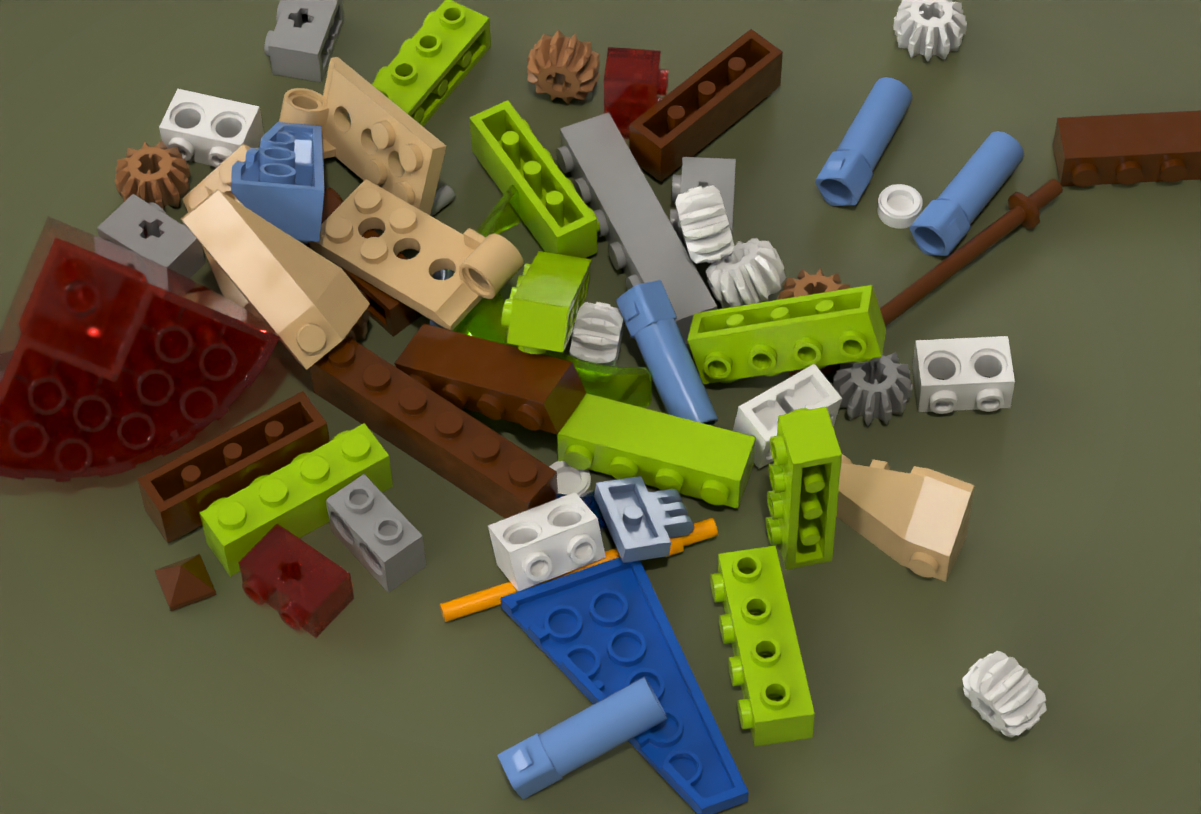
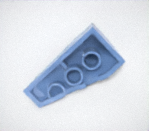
M277 122L261 137L258 149L250 148L246 152L245 162L237 161L232 165L231 192L243 206L303 244H307L309 241H320L324 201L322 126Z

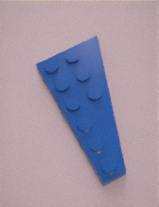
M621 557L500 598L501 608L592 704L599 702L645 676L663 707L667 720L630 739L628 742L697 814H715L748 802L749 792L640 560L623 563Z

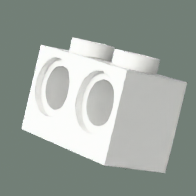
M177 89L159 126L161 140L167 146V149L178 147L182 158L186 161L214 166L215 168L243 144L251 148H258L261 137L264 135L259 106Z
M1008 336L915 341L912 369L918 412L945 414L959 410L990 412L1002 408H1011L1015 379Z
M813 364L739 406L733 431L756 437L754 463L760 469L773 461L770 437L777 436L779 415L788 414L800 408L815 409L827 406L832 425L834 426L842 397L818 367Z
M576 492L488 525L496 563L518 592L606 558L598 518Z

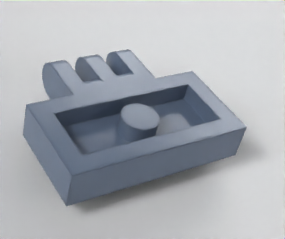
M641 476L596 483L595 500L623 563L669 556L670 538L685 536L694 530V524L688 516V511L676 489L648 492Z

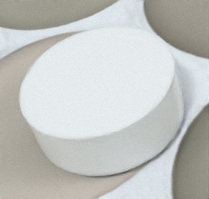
M904 184L891 185L880 193L877 213L880 220L890 227L898 229L908 228L922 213L923 200L920 193L911 186Z
M557 461L549 466L557 471V499L576 492L582 500L588 496L591 489V476L588 469H575L565 461Z

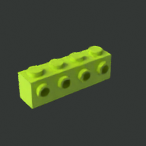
M445 0L436 11H431L426 16L423 26L412 39L408 38L404 41L398 55L392 62L379 70L372 85L424 127L490 49V18L457 2Z
M507 100L469 117L472 152L545 252L586 258L597 253V233L600 232L597 216L591 208L587 207L576 192L572 182L563 175L549 151L543 148L532 133L529 124L520 117L511 103Z
M538 251L532 264H525L523 275L518 276L516 287L511 289L510 298L505 299L501 327L509 328L507 343L518 345L520 351L530 354H544L546 350L563 353L574 330L577 312L587 299L592 259Z
M873 285L694 313L687 341L703 384L716 382L731 383L748 377L761 375L776 376L782 372L806 369L813 364L818 369H821L827 365L846 362L862 363L873 358L882 357L886 327Z
M587 393L557 434L558 461H565L575 469H589L612 475L616 479L641 476L646 485L657 487L660 490L676 489L680 494L703 499L712 505H726L738 509L754 466L756 437Z
M827 406L815 409L800 408L788 414L779 415L777 436L770 437L774 464H769V478L773 490L767 491V501L771 517H766V530L770 544L779 545L786 570L832 561L842 453Z
M365 423L352 430L343 431L327 444L310 453L306 452L298 455L290 464L270 475H262L256 478L248 487L229 497L217 499L207 509L200 512L206 543L231 577L327 524L329 516L326 499L363 474L382 493L392 488L393 481L389 455Z
M776 545L718 554V573L710 574V583L714 602H723L725 611L724 615H719L723 644L731 643L734 656L728 657L731 683L733 687L741 685L744 698L737 701L742 730L750 729L754 747L813 738L815 713Z

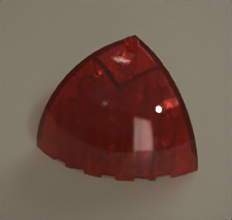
M48 216L0 332V476L24 480L25 477L55 479L56 482L71 481L70 478L95 475L104 477L134 469L136 468L135 465L149 461L161 454L164 457L195 439L194 435L206 428L216 418L219 420L228 413V407L247 386L251 387L265 367L280 336L257 316L213 290L135 252Z

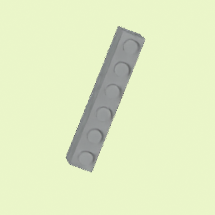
M608 112L560 128L561 147L556 149L558 163L564 173L570 172L574 179L573 185L576 192L597 216L600 224V232L597 233V236H605L613 266L616 270L622 268L626 275L627 290L638 284L661 280L676 313L677 325L685 343L688 344L687 339L694 313L717 310V305L610 113Z

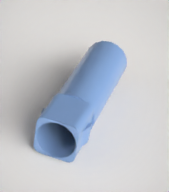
M884 77L875 82L836 151L830 154L817 176L815 184L829 205H856L873 177L872 171L912 103L911 91L899 80Z
M992 132L937 199L932 200L912 223L909 229L921 252L926 255L948 256L970 230V224L1023 161V148L1015 138L1005 132Z
M657 280L633 286L615 301L631 338H635L667 414L713 426L719 419L677 325L676 313L662 281Z
M644 676L544 732L530 736L497 754L513 789L524 800L563 779L562 776L667 720V716L651 685Z

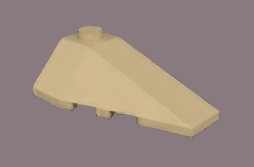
M218 189L181 218L296 361L306 370L346 337L370 305L342 268Z
M842 454L836 517L900 565L910 568L919 576L934 577L946 582L967 537L975 485L928 468L914 466L911 473L889 470L888 462L874 459L869 467L856 465Z

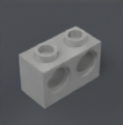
M365 474L326 499L331 531L388 593L426 567L423 536Z

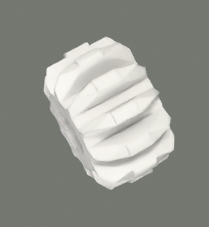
M902 0L901 5L898 7L897 15L894 17L893 24L898 47L908 48L911 58L921 54L925 56L927 62L933 55H937L945 60L949 51H958L959 46L962 44L963 35L966 34L967 21H965L966 16L963 15L962 3L952 2V0Z
M714 185L706 187L698 186L678 194L675 205L690 259L696 264L711 263L731 255L734 248L733 237L720 191Z
M752 238L746 243L738 241L731 255L725 256L719 261L711 262L712 264L706 269L711 291L723 308L768 301V296L781 290L780 284L786 279L784 265L776 249L772 247L769 241H759L758 238Z
M585 302L577 312L568 361L573 362L578 375L583 377L582 379L609 381L614 376L621 348L624 319L619 308L611 307V304Z
M996 651L983 659L980 658L962 678L964 694L971 700V707L979 712L982 720H986L995 731H1001L1005 736L1012 738L1015 735L1019 736L1026 729L1030 730L1040 721L1039 717L1047 711L1045 693L1038 688V681L1033 679L1028 673L1027 668L1020 666L1015 658L1008 657L1003 652Z

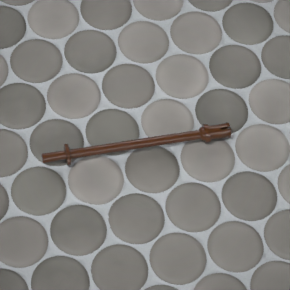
M1051 179L1028 197L1020 192L1012 194L1008 198L1009 211L880 308L885 327L1020 224L1028 229L1035 228L1040 223L1039 210L1063 192L1061 184L1056 179ZM840 364L827 365L819 370L825 377H828L831 373H837L840 370ZM804 369L789 371V376L792 377Z

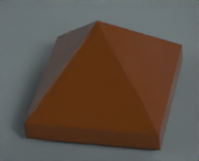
M200 554L155 570L170 611L216 595Z

